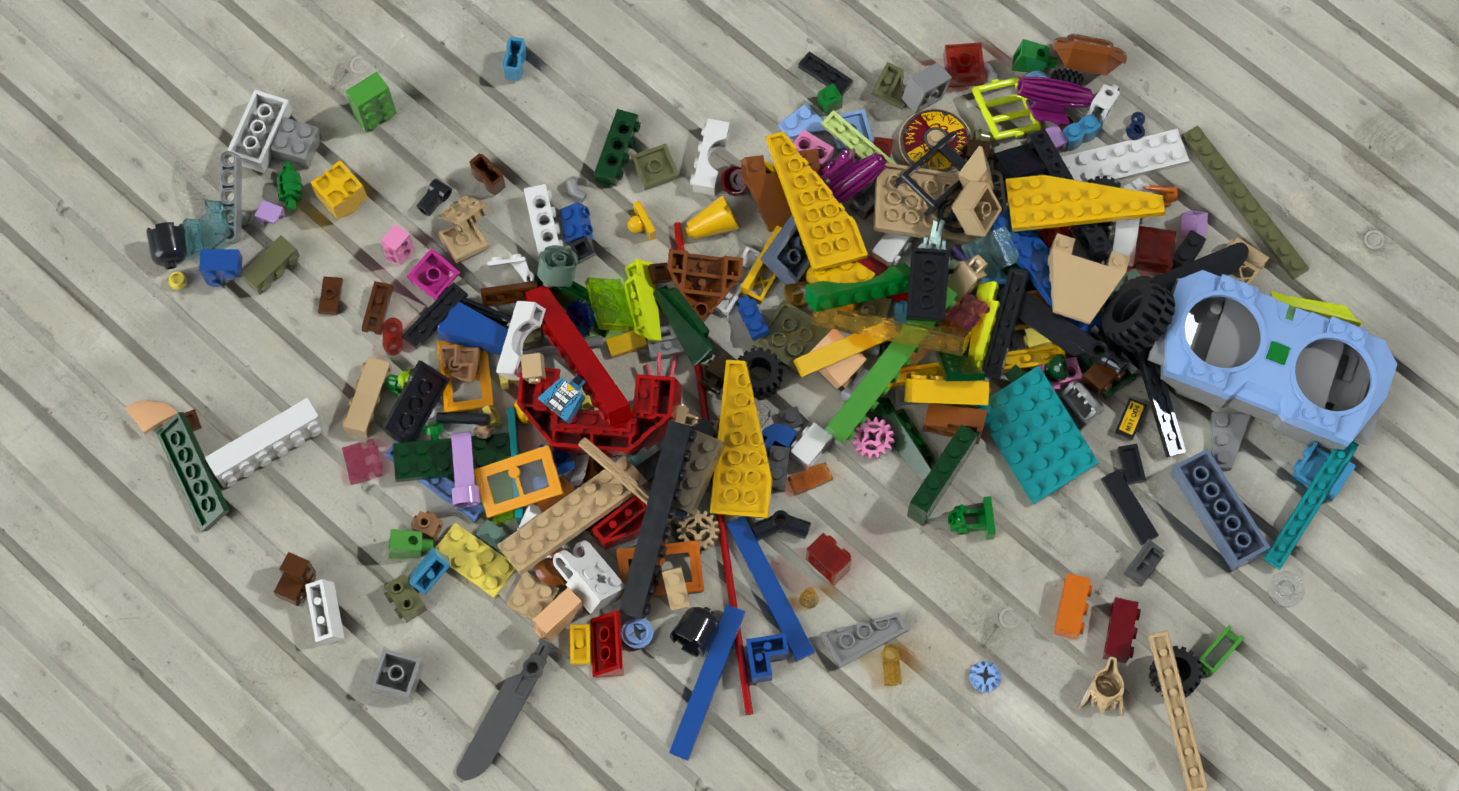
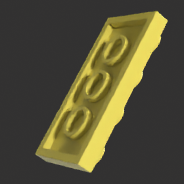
M454 523L436 547V549L449 558L452 570L494 599L516 572V569L506 557L457 523Z

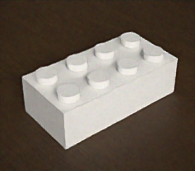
M254 90L227 150L241 157L243 167L265 173L273 156L270 149L284 117L289 119L293 111L289 100ZM234 156L229 157L231 163L234 162Z

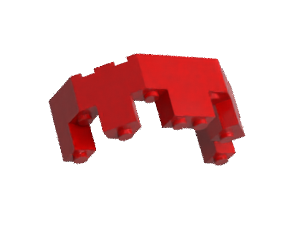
M521 366L517 405L546 441L557 451L577 452L579 455L588 454L578 445L584 437L607 457L618 458V455L634 456L643 448L648 451L665 436L669 420L676 421L677 405H681L683 386L675 377L636 374L631 418L610 427L606 420H602L599 410L579 409L569 425L538 399L541 394L560 379L561 370L545 368L546 379L541 380L537 384H529V381L526 382L523 379Z

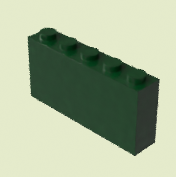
M962 424L960 425L910 501L907 517L922 526L925 525L973 451L978 436L977 433Z

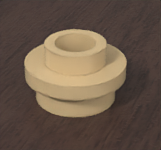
M489 424L477 425L474 428L477 438L484 439L492 436L493 427Z

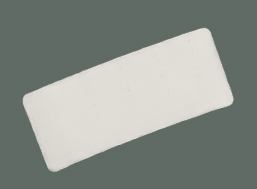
M589 454L577 456L574 473L570 481L572 486L582 483L588 466Z

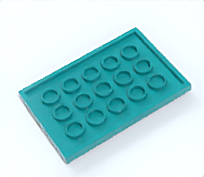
M1040 366L1035 367L989 397L988 405H977L974 407L975 409L987 410L984 425L1033 505L1100 464Z

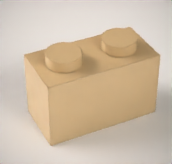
M682 566L662 570L671 611L689 607L690 601Z

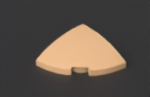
M144 400L133 403L125 408L145 435L160 424L164 426L177 414L171 406L160 401Z

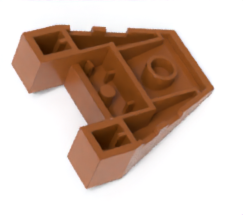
M818 149L798 151L808 161L811 169L819 174ZM763 155L743 158L740 160L743 180L751 192L752 199L755 200L768 231L773 232L776 226L783 228L792 213L777 172L766 174Z

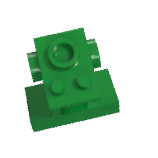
M991 496L983 497L981 508L966 509V506L961 504L955 506L948 513V524L950 525L951 532L965 535L972 531H985L986 540L994 539L996 531ZM975 516L976 524H966L964 517Z

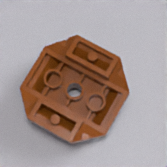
M1073 33L1067 37L1056 38L1053 41L1052 49L1057 51L1064 66L1068 69L1106 76L1122 63L1126 64L1127 60L1126 52L1118 47H1114V44L1109 40Z

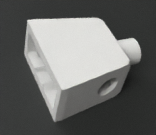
M1110 84V86L1103 85L1093 99L1087 115H1095L1101 124L1100 129L1104 126L1118 101L1120 89L1115 84Z

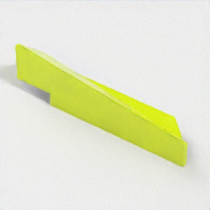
M636 259L625 267L629 279L623 282L634 332L646 337L648 340L660 342L662 338L658 303L653 294L656 286L652 283L648 266L652 262Z
M994 281L980 283L977 287L968 359L981 370L1000 306L999 301H996L999 286Z
M1274 291L1270 292L1271 297L1289 304L1288 308L1293 310L1299 308L1328 319L1335 317L1358 327L1361 325V321L1356 319L1344 305L1286 296Z

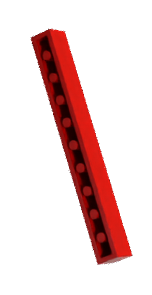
M543 285L526 292V301L536 302L546 309L541 324L543 334L549 336L552 347L555 346L557 348L559 357L561 359L564 358L568 370L573 371L574 377L577 374L585 381L582 389L586 396H590L594 408L597 407L599 409L602 420H606L611 427L631 418L629 402L549 288Z

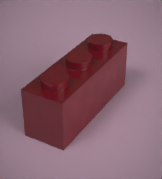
M1114 598L1102 659L1108 660L1109 657H1115L1117 662L1125 664L1129 658L1132 659L1134 654V647L1131 646L1132 639H1136L1138 630L1135 627V621H1139L1141 609H1138L1139 602Z

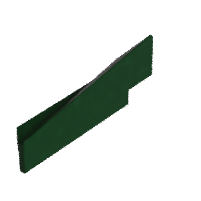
M667 285L655 290L653 294L692 365L695 367L712 358L715 348L707 340L710 330L680 291L675 287L669 289Z
M889 397L878 399L877 402L879 404L873 412L868 410L865 415L871 421H874V418L877 417L879 423L883 419L886 422L885 425L889 424L891 426L889 431H893L894 435L890 438H893L895 443L890 444L919 478L925 480L932 469L931 464L934 462L933 453L904 409L895 410Z

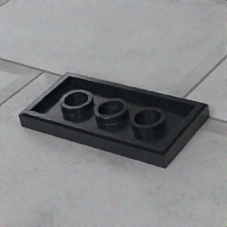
M912 248L906 320L945 322L950 250Z
M419 360L382 428L404 442L417 441L450 378Z

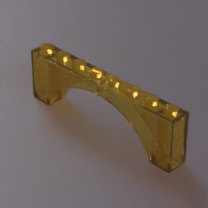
M846 306L819 312L813 311L811 324L958 356H962L968 349L971 330L956 327L925 326L884 319L853 310Z

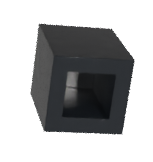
M588 236L569 244L572 251L576 253L578 262H583L598 254L591 238Z

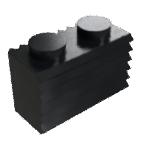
M1190 230L1172 256L1168 265L1169 268L1175 269L1194 261L1203 248L1206 238Z

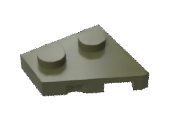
M887 62L871 94L903 110L905 102L901 98L904 93V70Z

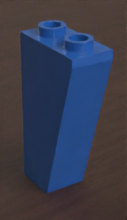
M458 302L455 307L450 309L447 318L439 323L437 332L439 339L465 347H478L482 351L501 355L508 329Z

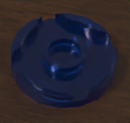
M578 300L568 306L566 314L582 337L586 338L594 330L595 314L593 309L587 305L589 303Z

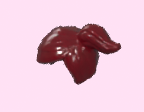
M731 166L723 171L721 183L724 192L736 197L745 195L750 191L743 180L741 167Z

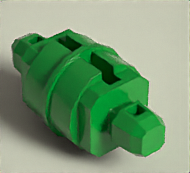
M285 162L283 164V171L277 174L276 188L279 201L285 203V209L289 212L295 211L297 202L302 200L303 185L300 173L294 170L293 163Z

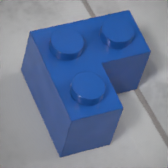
M201 249L199 271L207 285L212 287L226 285L227 279L241 278L243 257L239 249Z
M786 633L746 639L752 683L772 681L770 661L789 657Z

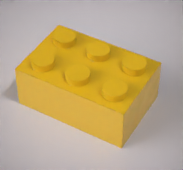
M857 261L816 272H813L812 267H810L807 271L806 281L809 283L819 281L855 283L875 278V273ZM858 303L846 305V307L853 311Z

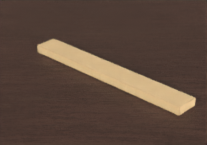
M1166 630L1149 634L1148 639L1187 791L1208 790L1169 632Z

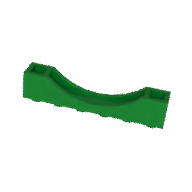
M906 263L889 266L881 275L862 282L836 283L819 281L806 284L805 302L815 312L905 293L909 290L910 267Z

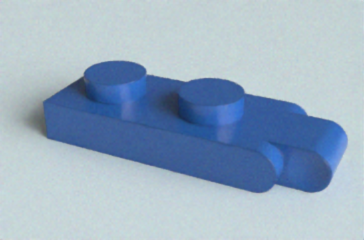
M748 295L737 299L740 304L737 306V309L753 342L770 334L754 298L750 300Z

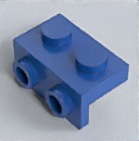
M576 202L559 210L565 244L569 245L585 236L593 240V228L590 223V211L587 206Z
M556 449L551 451L558 475L568 473L571 469L575 468L573 460L567 451H557Z

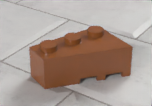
M929 403L922 431L952 438L962 424L978 434L976 444H979L987 410Z

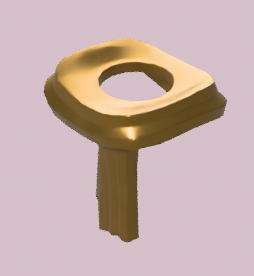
M799 279L797 283L786 284L784 286L786 301L795 307L807 305L805 298L802 299L803 291L794 292V290L798 287L806 289V284L810 283L806 279Z

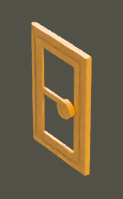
M437 341L440 373L450 378L442 393L444 412L455 413L477 410L487 405L494 407L488 352L481 350L479 370L477 369L474 380L480 378L482 398L454 402L451 378L455 377L451 375L450 370L445 368L442 363L440 345L457 344Z

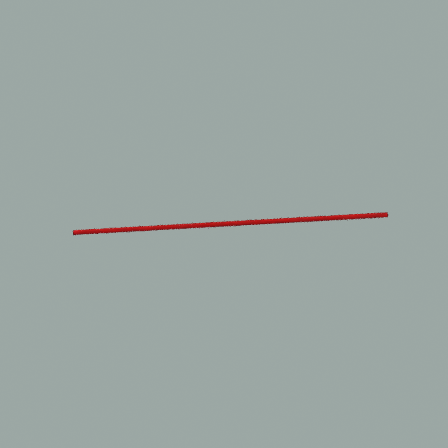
M675 222L673 225L677 250L685 251L681 223ZM701 363L694 367L702 420L707 418L710 422L705 387L699 384L703 377ZM713 473V475H712V477H711L712 487H713L714 473ZM716 514L720 530L719 538L729 606L738 608L724 515ZM740 626L735 639L745 715H753Z

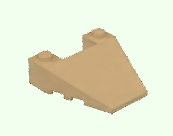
M1057 233L1047 260L1050 270L1049 281H1051L1053 313L1090 324L1121 283L1127 271L1130 257L1112 251L1106 264L1102 265L1072 255L1075 239Z

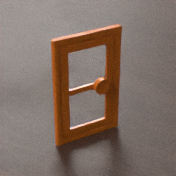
M699 540L665 544L667 547L665 555L689 552L692 582H685L687 592L704 591ZM636 547L616 549L619 578L625 585L630 571L628 559L633 558ZM661 558L660 566L662 567L665 563V558ZM662 568L659 575L660 585H656V592L651 597L667 595L663 582Z

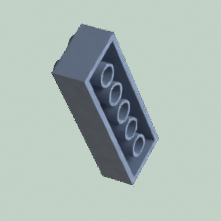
M1208 448L1173 467L1171 475L1232 572L1268 552L1271 547Z

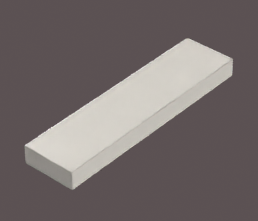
M749 246L746 247L740 257L743 258L742 277L714 311L726 317L729 316L737 299L742 294L741 286L761 252Z

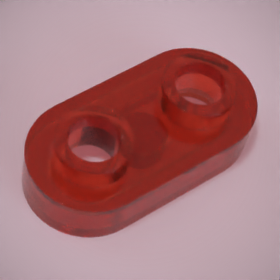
M389 318L383 324L382 345L385 353L391 356L399 354L403 347V326L397 318ZM392 327L397 328L395 331H391ZM391 345H396L394 349H390Z

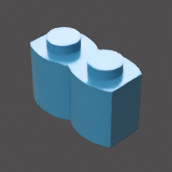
M510 37L506 46L507 54L503 60L505 77L508 80L519 81L523 75V63L527 56L524 38Z
M1087 115L1079 123H1072L1064 128L1062 133L1068 141L1066 151L1075 150L1082 143L1090 142L1097 137L1101 124L1095 115Z

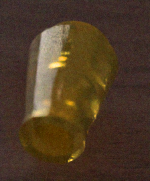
M808 587L800 594L799 601L804 608L811 609L818 604L819 597L813 588Z

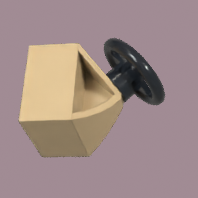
M969 181L956 199L947 200L939 207L938 219L939 222L940 219L945 221L944 228L949 232L957 234L965 232L967 235L986 236L1002 208L988 182ZM952 205L951 214L944 218L943 212L945 208ZM952 221L960 222L962 227L955 228L947 223Z

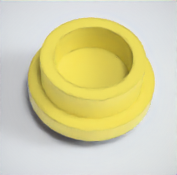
M178 271L173 272L168 279L170 287L175 290L183 289L188 282L186 275Z

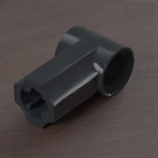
M435 178L430 183L425 196L416 205L417 209L424 215L431 216L439 204L445 202L450 197L452 188Z

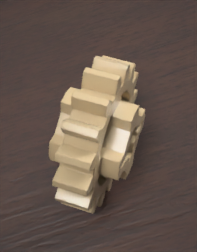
M697 510L695 516L689 514L690 516L687 517L684 515V522L678 523L680 527L677 529V534H680L678 537L679 541H691L688 538H692L694 541L699 540V548H703L705 551H708V545L714 547L713 540L718 541V536L715 534L720 533L719 528H716L718 521L713 522L714 516L707 517V511L700 514V510ZM697 529H701L700 534H696Z

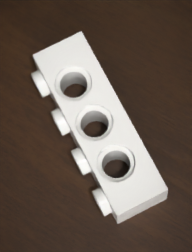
M546 184L524 188L539 258L541 251L543 252L546 247L552 245L563 246L562 240H558L557 237L560 234L558 223H554L553 218L557 217L555 207L550 206L549 201H553L551 190L546 189ZM540 204L545 205L543 208H537ZM542 221H548V222H549V223L546 224V225L540 224ZM548 237L552 238L549 242L544 241Z

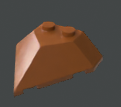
M669 249L667 269L680 293L701 320L705 322L730 292L731 288L742 277L743 258L732 256L715 257Z

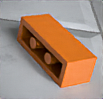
M1067 573L1053 634L1076 640L1079 634H1083L1085 623L1082 622L1083 615H1087L1089 604H1086V599L1091 596L1093 588L1090 585L1091 578Z

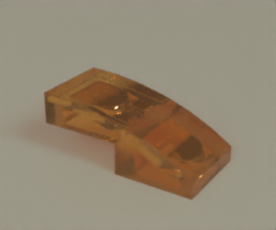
M826 462L808 467L806 471L788 477L795 496L833 480Z

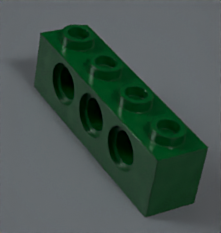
M620 109L616 110L594 171L595 181L617 186L618 180H622L624 174L623 166L624 164L627 165L629 161V149H633L635 132L638 133L641 126L638 114ZM624 130H625V131H628L626 134L620 133L621 131H624ZM617 146L622 147V149L616 150L614 148ZM611 162L617 163L614 166L608 165Z

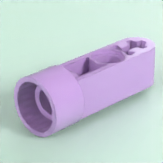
M471 432L451 434L455 487L451 489L453 506H477L480 504L479 487L475 486Z

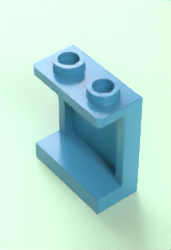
M1317 441L1312 446L1307 445L1302 453L1305 457L1302 461L1298 459L1292 468L1295 470L1292 477L1307 487L1310 486L1330 455L1317 447ZM1351 462L1346 465L1326 499L1331 502L1334 500L1356 465Z

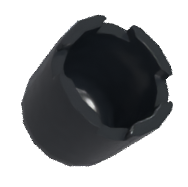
M174 222L155 224L154 229L147 228L146 234L150 255L156 265L165 267V269H174L177 267L176 265L181 264L185 260L187 246L183 224L174 226Z
M692 607L685 612L670 633V639L673 643L676 641L682 645L681 650L689 655L698 657L700 654L703 657L718 632L719 622L710 608Z

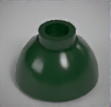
M1063 354L1053 356L1044 365L1046 375H1051L1057 380H1066L1068 367Z

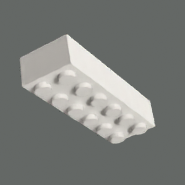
M306 398L206 456L205 459L223 488L231 487L242 477L252 475L254 470L259 467L269 465L271 460L276 457L286 455L288 450L293 447L303 445L305 440L310 437L320 435L325 428L310 401Z

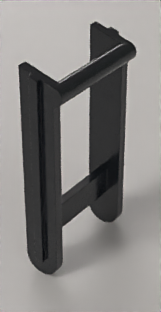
M955 131L943 138L895 181L894 187L896 189L905 182L929 205L923 214L926 217L932 214L962 187L961 181L959 179L935 201L911 176L938 152L957 170L961 171L967 162L948 145L957 135Z

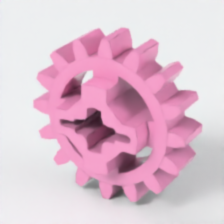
M877 417L874 418V421L867 418V423H863L860 428L855 427L857 434L853 438L857 440L853 441V445L858 446L856 448L858 453L862 451V457H866L868 454L870 460L873 459L874 455L880 459L881 453L885 456L887 455L886 449L892 450L889 444L895 443L894 439L890 438L894 435V432L889 431L891 426L889 424L885 425V420L882 419L879 423ZM864 432V439L861 440L862 434ZM886 435L885 443L882 444L883 438ZM870 437H876V441L871 440Z

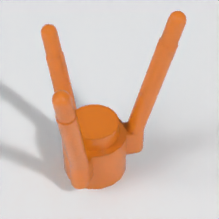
M1143 186L1144 190L1160 192V195L1163 196L1164 206H1171V202L1177 201V187Z

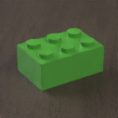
M377 71L346 90L353 115L365 132L375 129L381 122L391 119L396 114L390 89Z

